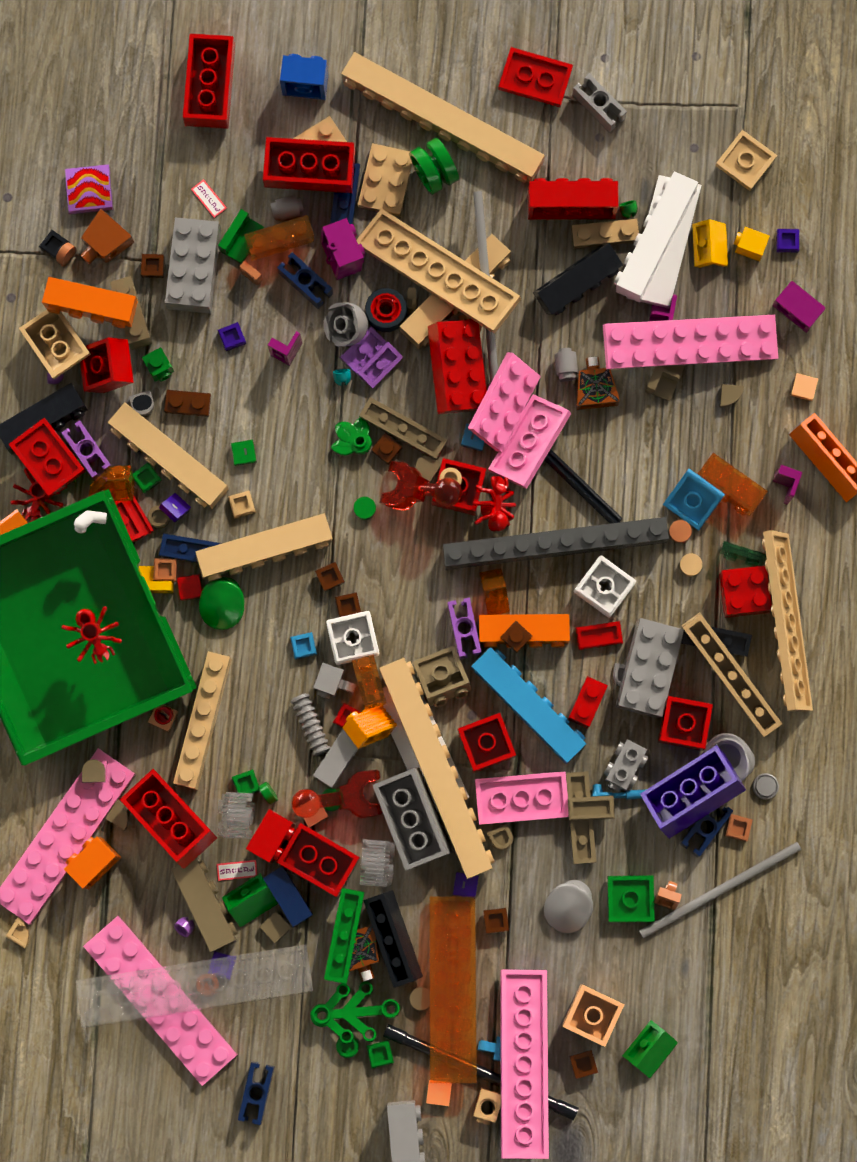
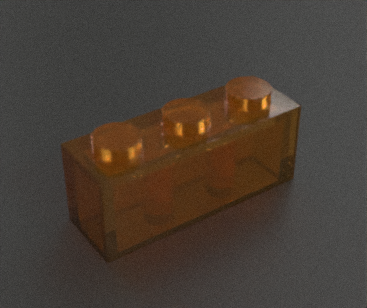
M308 215L244 234V241L250 259L254 261L314 242V233Z
M712 453L698 472L700 477L725 494L721 501L725 503L729 501L735 506L734 509L743 516L746 514L751 516L768 492L715 453Z

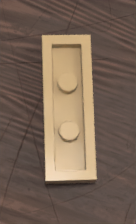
M637 219L572 225L571 227L574 249L596 247L603 243H610L611 245L634 243L639 234Z

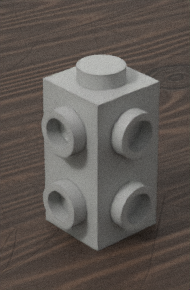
M628 739L625 743L620 742L614 753L617 755L614 764L609 762L604 772L607 775L605 781L609 783L608 787L617 792L621 790L626 791L628 787L632 789L638 778L635 775L638 767L643 768L648 759V756L645 755L647 749Z

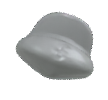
M722 733L713 737L706 745L704 753L718 745L728 758L741 782L752 773L755 766V756L750 747L740 737L730 733Z
M570 880L558 885L549 894L544 904L546 921L552 928L562 933H573L583 928L593 911L591 890L585 883L579 880Z

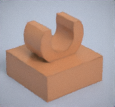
M668 881L665 888L660 887L656 893L654 903L675 910L682 894L675 892L677 883Z

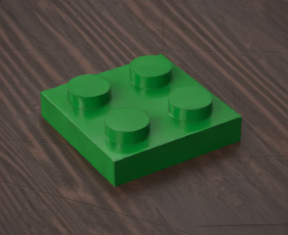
M654 875L607 876L608 922H655Z

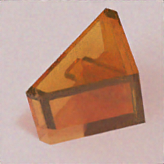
M502 569L479 572L487 615L509 613L507 589Z

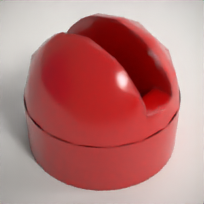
M167 706L157 708L154 713L155 721L161 725L170 723L173 719L171 708ZM162 710L169 716V719L161 713Z

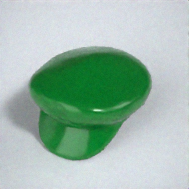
M222 577L221 579L209 582L202 589L199 600V612L201 618L208 626L214 629L227 630L239 623L243 616L245 605L244 595L239 584L232 578Z

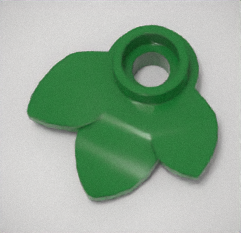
M359 418L355 421L354 425L350 422H340L335 425V431L339 440L331 446L334 452L344 456L350 455L353 452L357 454L369 452L372 447V440L369 436L370 427L366 421ZM359 441H364L361 445L357 444Z

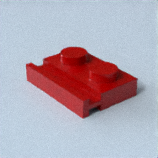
M133 493L114 501L132 542L153 533L154 530Z

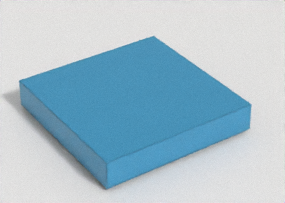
M688 469L663 505L699 531L725 494L691 469Z

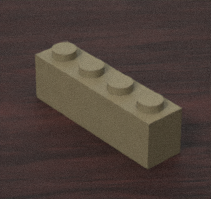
M196 858L185 869L180 865L171 869L209 951L214 952L236 941L235 935L238 934V931L233 921L229 923L225 916L228 914V910L224 902H219L215 895L219 892L214 881L209 882L206 873L209 871L204 860L199 861Z

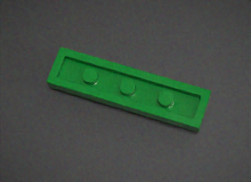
M345 888L341 890L324 980L347 984L365 892Z

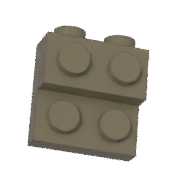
M455 646L412 662L429 706L442 707L447 703L448 699L453 697L462 699L472 690Z

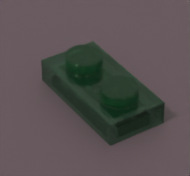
M726 541L722 543L719 553L724 554L723 557L732 561L740 559L745 561V564L750 567L762 566L766 560V554Z

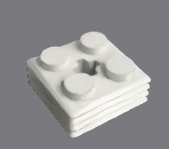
M600 555L577 585L574 593L610 618L635 585L636 580ZM601 582L602 584L608 582V588L610 589V591H601V585L599 583Z
M369 611L326 621L336 665L379 656V649ZM350 633L359 636V639H356L354 644L351 641H347Z

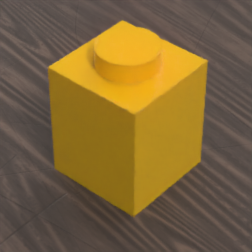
M745 227L742 233H737L734 245H737L735 253L760 262L770 236Z

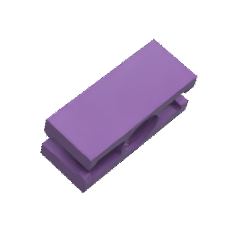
M79 420L75 423L77 427L75 429L77 432L82 431L85 439L75 444L71 439L72 436L70 435L71 431L69 428L61 433L96 482L102 476L100 473L97 474L96 471H93L90 463L100 458L105 464L102 466L103 470H107L109 473L113 468ZM85 447H93V451L90 455H82V451Z
M470 597L464 598L461 602L462 606L466 605L468 617L457 619L454 612V607L457 605L456 600L448 602V610L460 659L467 658V653L462 652L461 640L472 638L475 650H472V653L475 656L481 655ZM462 623H467L470 625L471 630L467 634H462L459 632L458 626Z

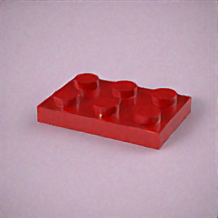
M511 47L498 90L561 108L573 65Z
M45 417L9 443V446L49 498L85 472L83 466Z

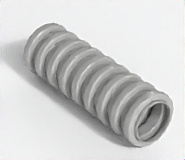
M305 693L294 697L290 702L294 704V711L297 710L296 716L300 718L299 723L303 725L301 729L305 730L304 736L308 737L306 741L311 745L309 748L313 750L312 756L316 757L327 753L331 747L327 745L328 739L324 738L326 734L322 733L323 727L319 726L321 722L316 718L318 715L314 713L315 707L311 706L312 700L308 699L310 695Z

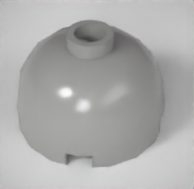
M335 303L330 306L328 316H325L323 320L327 339L333 341L336 346H353L359 343L366 335L368 329V320L364 311L353 303Z

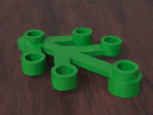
M364 981L343 1009H334L342 998H347L350 995L349 986L342 983L337 986L336 992L326 1004H318L313 1007L310 1017L314 1025L318 1027L328 1026L340 1037L341 1042L344 1044H350L354 1039L352 1031L343 1029L334 1019L344 1018L363 1035L365 1041L373 1042L377 1037L375 1029L367 1027L357 1017L384 1015L388 1019H393L398 1016L400 1007L398 1002L393 999H388L379 1006L357 1007L365 996H369L373 992L372 984ZM364 985H369L370 991L364 993L362 991V987ZM346 987L348 991L346 994L341 995L339 989ZM388 1006H393L395 1012L389 1014L386 1009ZM320 1012H325L326 1018L320 1020L318 1018V1014ZM372 1031L374 1033L373 1038H366V1032ZM344 1033H349V1034H351L350 1040H348V1041L343 1040V1039H342L343 1034H344Z

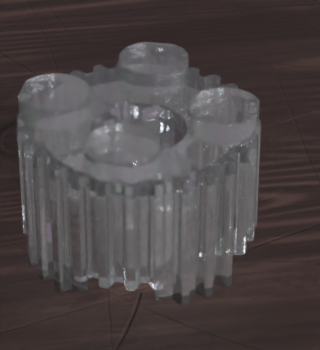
M226 792L222 794V800H219L218 813L222 814L221 822L218 823V836L239 839H251L253 837V830H249L250 825L255 820V803H251L254 798L253 793Z
M363 839L359 885L380 887L392 885L395 843Z

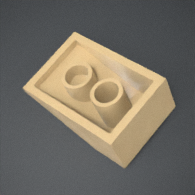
M45 310L19 328L53 379H56L91 355L61 311L60 314H55Z

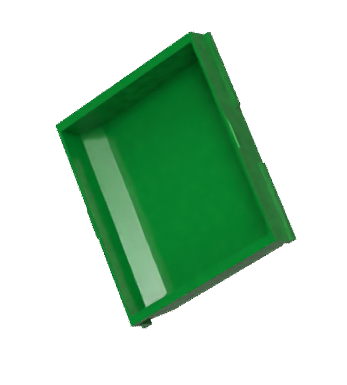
M109 489L98 492L0 535V719L21 765L24 766L186 695L197 688L165 616H160L147 582L139 569L138 564L141 560ZM85 511L107 513L106 524L92 523L87 527L85 533L75 531L74 521ZM106 606L107 610L100 628L118 622L119 625L100 635L119 638L122 640V643L101 640V643L113 648L115 655L113 656L111 651L107 649L110 655L109 659L106 660L102 655L103 662H100L95 654L96 664H94L91 657L94 645L91 644L81 662H78L77 659L88 641L85 640L68 649L66 647L67 644L82 636L79 632L63 630L61 627L66 625L81 628L77 625L75 619L76 614L81 609L91 610L95 614L97 622L102 608Z

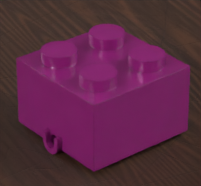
M347 218L322 227L320 243L327 257L326 263L331 266L336 280L360 272L364 263V256H366L362 244H358L356 241V229L353 224H349Z

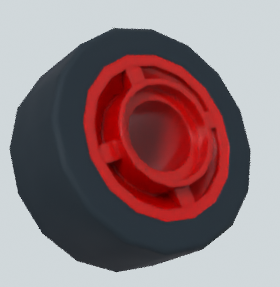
M390 288L374 291L368 297L365 305L369 324L375 330L381 332H392L399 329L407 316L406 302L403 296ZM384 306L392 309L389 314H382L380 310Z

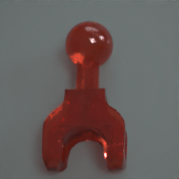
M391 461L388 471L397 475L398 482L395 489L391 492L381 494L379 503L389 508L406 511L415 503L424 502L425 496L434 497L438 504L449 507L455 505L460 500L462 489L455 479L443 478L436 484L429 483V480L423 478L420 471L415 467H410L405 462Z
M380 771L357 772L348 779L346 785L337 787V792L318 795L311 789H301L292 798V809L296 815L302 818L314 816L320 808L338 805L340 810H349L359 818L382 815L383 811L380 803H370L363 795L364 787L367 784L380 779Z

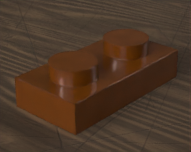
M167 390L164 412L209 417L211 393Z

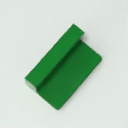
M240 209L218 244L219 251L242 264L264 231V227L250 219L249 213Z
M261 873L222 897L228 911L239 927L244 926L278 904Z
M650 1020L622 1056L648 1078H651L678 1042Z

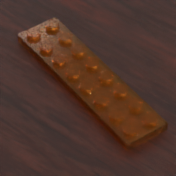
M429 897L430 1083H477L475 897Z

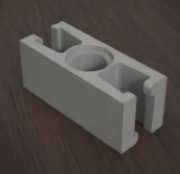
M590 73L585 77L582 85L578 83L573 87L572 95L609 133L615 129L616 122L614 120L611 121L606 115L608 110L619 117L618 120L620 122L626 118L627 111ZM588 86L593 94L588 96L580 87L586 88ZM602 100L605 105L597 106L594 101Z
M342 729L313 774L316 779L332 789L358 751V748L344 729Z

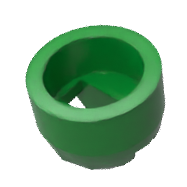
M635 200L626 201L619 205L620 212L625 218L634 217L638 212Z

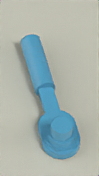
M595 784L593 785L591 797L614 796V798H626V800L643 799L640 794L645 790H627L624 793L603 792L602 785Z

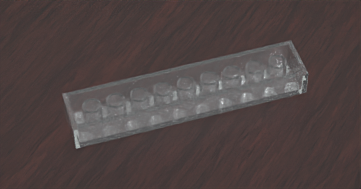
M307 945L76 980L81 1027L83 1029L313 992Z

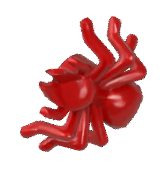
M26 468L24 473L32 484L30 489L26 490L19 485H13V488L33 497L24 501L13 500L10 502L11 505L32 503V506L24 509L21 513L23 517L25 515L26 521L30 517V522L38 519V516L41 518L42 515L39 509L41 506L47 515L51 513L44 503L45 501L54 506H64L61 502L49 499L48 495L38 482H35ZM65 486L63 489H61L54 495L61 494L62 490L67 489L68 486Z
M493 476L490 478L493 490L476 485V489L480 492L489 493L492 500L474 501L472 505L481 506L482 517L474 523L478 525L482 521L489 519V529L496 532L510 526L509 521L514 519V515L508 512L506 507H516V503L503 502L514 495V491L508 488V478L503 479L500 476Z
M106 606L102 608L97 622L95 614L91 610L81 609L75 618L77 625L81 628L62 625L61 628L63 630L79 632L82 636L67 644L66 647L68 649L85 640L88 641L77 659L78 662H81L91 644L94 645L91 657L94 664H96L95 654L100 662H103L102 655L106 660L109 659L110 655L107 649L111 651L113 656L115 655L113 648L101 643V640L122 643V640L119 638L100 635L119 625L118 622L100 628L107 610Z

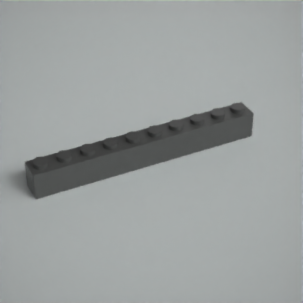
M666 517L448 543L443 544L445 570L664 544L669 540Z

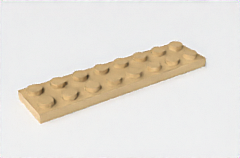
M383 209L377 213L356 240L358 244H362L365 252L494 334L521 301L520 295Z
M773 530L764 531L762 546L766 551L767 560L765 561V568L769 573L770 579L768 590L770 595H772L773 601L771 612L776 623L774 634L779 645L777 657L782 667L780 679L785 690L783 701L787 711H813L789 534Z

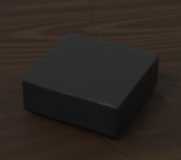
M51 230L39 245V248L56 260V255L60 248L69 241L54 230Z

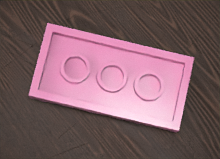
M507 352L468 429L495 451L502 452L541 376L514 353Z
M533 394L503 451L497 453L488 470L497 476L508 478V481L527 489L565 426L571 412Z
M565 771L475 779L479 825L568 817Z

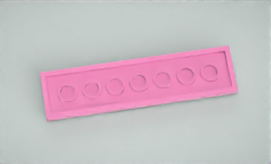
M775 315L603 325L606 369L778 359Z
M99 748L90 760L95 759L104 764L106 782L82 783L81 772L0 887V904L29 925L32 924L67 874L64 870L67 866L65 862L74 853L79 854L84 849L82 845L95 834L116 800L120 798L136 775Z
M120 916L112 920L83 946L202 1086L238 1055Z
M500 970L501 1159H549L547 970Z

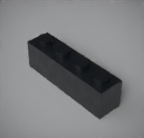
M603 243L535 290L533 294L546 314L557 316L566 310L565 306L571 301L576 303L584 297L583 293L588 289L592 291L602 284L601 280L618 274L619 268L623 266V263L611 244Z
M70 383L1 423L0 438L12 455L15 452L9 446V443L44 417L55 431H59L70 420H78L85 415L84 412L88 411L73 384Z
M393 890L363 900L393 988L422 978L423 975Z

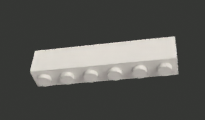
M675 171L671 178H666L662 187L664 192L661 197L657 196L653 204L655 210L652 216L648 214L645 219L643 234L639 233L633 244L636 247L633 253H628L624 261L626 265L624 271H619L614 283L617 284V293L639 303L641 302L697 191V181Z

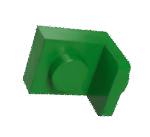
M161 347L142 357L155 382L158 380L161 382L170 378L171 373L174 372Z

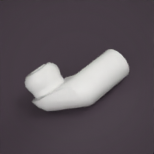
M85 511L75 519V531L85 533L87 527L92 523L106 524L107 513Z

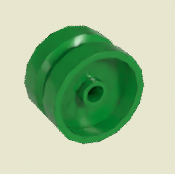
M437 137L426 143V151L418 147L409 152L411 162L419 179L431 195L442 190V181L449 186L459 181L460 178L456 166L447 149Z

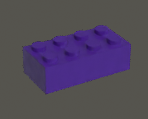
M716 745L640 795L660 830L670 839L743 793L746 789L726 755Z

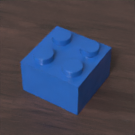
M298 54L283 55L280 75L282 95L326 100L329 76L327 60L319 56L305 58Z

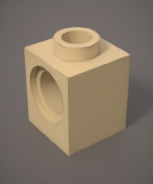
M484 1088L480 1089L473 1116L477 1117V1122L490 1125V1122L496 1123L501 1106V1093ZM485 1101H491L494 1104V1110L489 1114L481 1110V1105Z

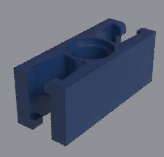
M291 252L288 255L289 261L287 263L290 266L294 263L299 270L295 275H292L284 268L286 264L282 262L277 267L278 274L319 309L324 302L319 297L316 298L311 291L318 286L330 298L333 295V289L299 257ZM303 277L311 279V282L307 285H303L299 281Z
M723 807L722 811L725 813L717 822L709 814L693 824L679 844L687 849L689 839L697 833L704 840L698 850L695 848L692 854L700 857L733 810L729 807ZM703 821H708L712 825V831L709 834L701 831L700 826Z
M283 866L263 878L292 927L313 916Z
M251 1062L238 1120L248 1121L249 1116H245L248 1103L258 1104V1118L253 1119L252 1123L261 1125L275 1066L266 1065L265 1069L268 1070L265 1084L254 1081L255 1069L259 1068L260 1064L258 1062ZM253 1087L261 1088L263 1092L261 1099L256 1100L251 1097L250 1091Z

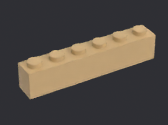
M491 234L486 241L489 275L494 279V273L499 268L503 270L510 263L511 251ZM477 248L465 261L480 270L479 251ZM431 294L400 325V332L418 349L423 345L427 347L429 345L427 326L436 322L448 321L453 315L457 316L461 312Z
M124 402L108 421L111 427L109 431L118 439L121 437L125 438L128 441L126 445L136 453L141 451L145 455L143 459L153 467L157 464L162 469L161 474L170 481L174 478L179 482L178 487L187 495L189 492L195 495V501L203 508L208 506L213 509L229 490L223 481L127 403Z
M323 513L195 551V555L203 580L208 579L211 582L221 579V574L230 572V575H235L243 572L242 568L251 566L252 569L264 566V562L273 559V562H279L286 559L285 555L294 553L295 556L307 553L308 548L316 547V550L328 547V542H331L333 538L326 515Z
M700 612L681 625L763 737L782 725V722Z
M209 651L207 653L173 781L175 785L198 790L232 662L229 656Z

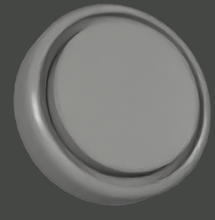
M763 773L754 779L752 789L758 798L767 800L777 794L779 784L773 775Z

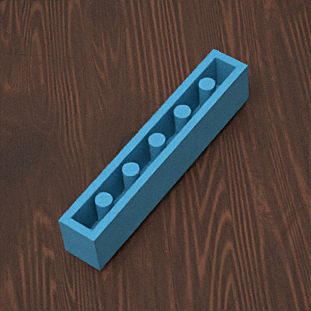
M490 647L471 666V669L567 764L586 745L584 742L586 737L578 729L573 731L568 726L570 721L562 713L557 714L552 709L554 705L545 696L541 698L536 693L538 689L529 680L525 682L520 677L522 673L514 665L510 667L504 661L506 657L500 650L496 649L494 651Z

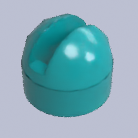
M350 369L334 370V382L339 386H342V382L348 385L351 380Z

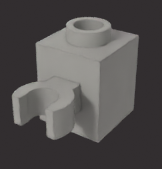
M322 663L313 688L318 691V696L329 699L330 696L336 697L338 689L353 694L356 684L342 680L345 673L343 669Z

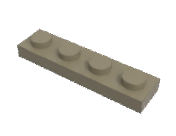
M371 397L359 415V418L436 460L447 443V439Z
M588 771L566 773L568 798L591 797ZM593 820L570 821L573 864L596 863Z

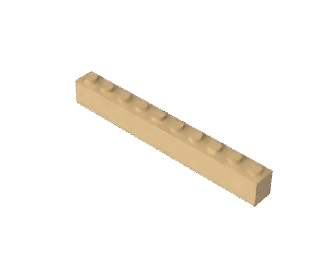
M356 52L353 53L341 73L343 84L349 89L355 90L356 88L363 92L362 94L366 98L380 101L381 105L386 109H394L400 112V115L406 120H415L423 129L437 132L438 136L443 140H451L457 143V146L466 152L472 151L480 160L496 164L495 167L497 169L514 174V177L523 183L533 181L544 162V154Z
M405 658L380 667L379 670L466 878L469 879L491 870V864L495 863L490 850L485 851L482 843L486 840L482 830H476L473 823L477 818L473 809H468L465 800L468 797L464 787H458L456 779L459 778L455 766L450 767L447 758L450 757L446 745L441 746L438 737L442 735L437 723L434 725L431 723L429 717L433 714L429 704H424L421 699L424 692L420 683H415L412 675L416 673L411 661L406 663Z

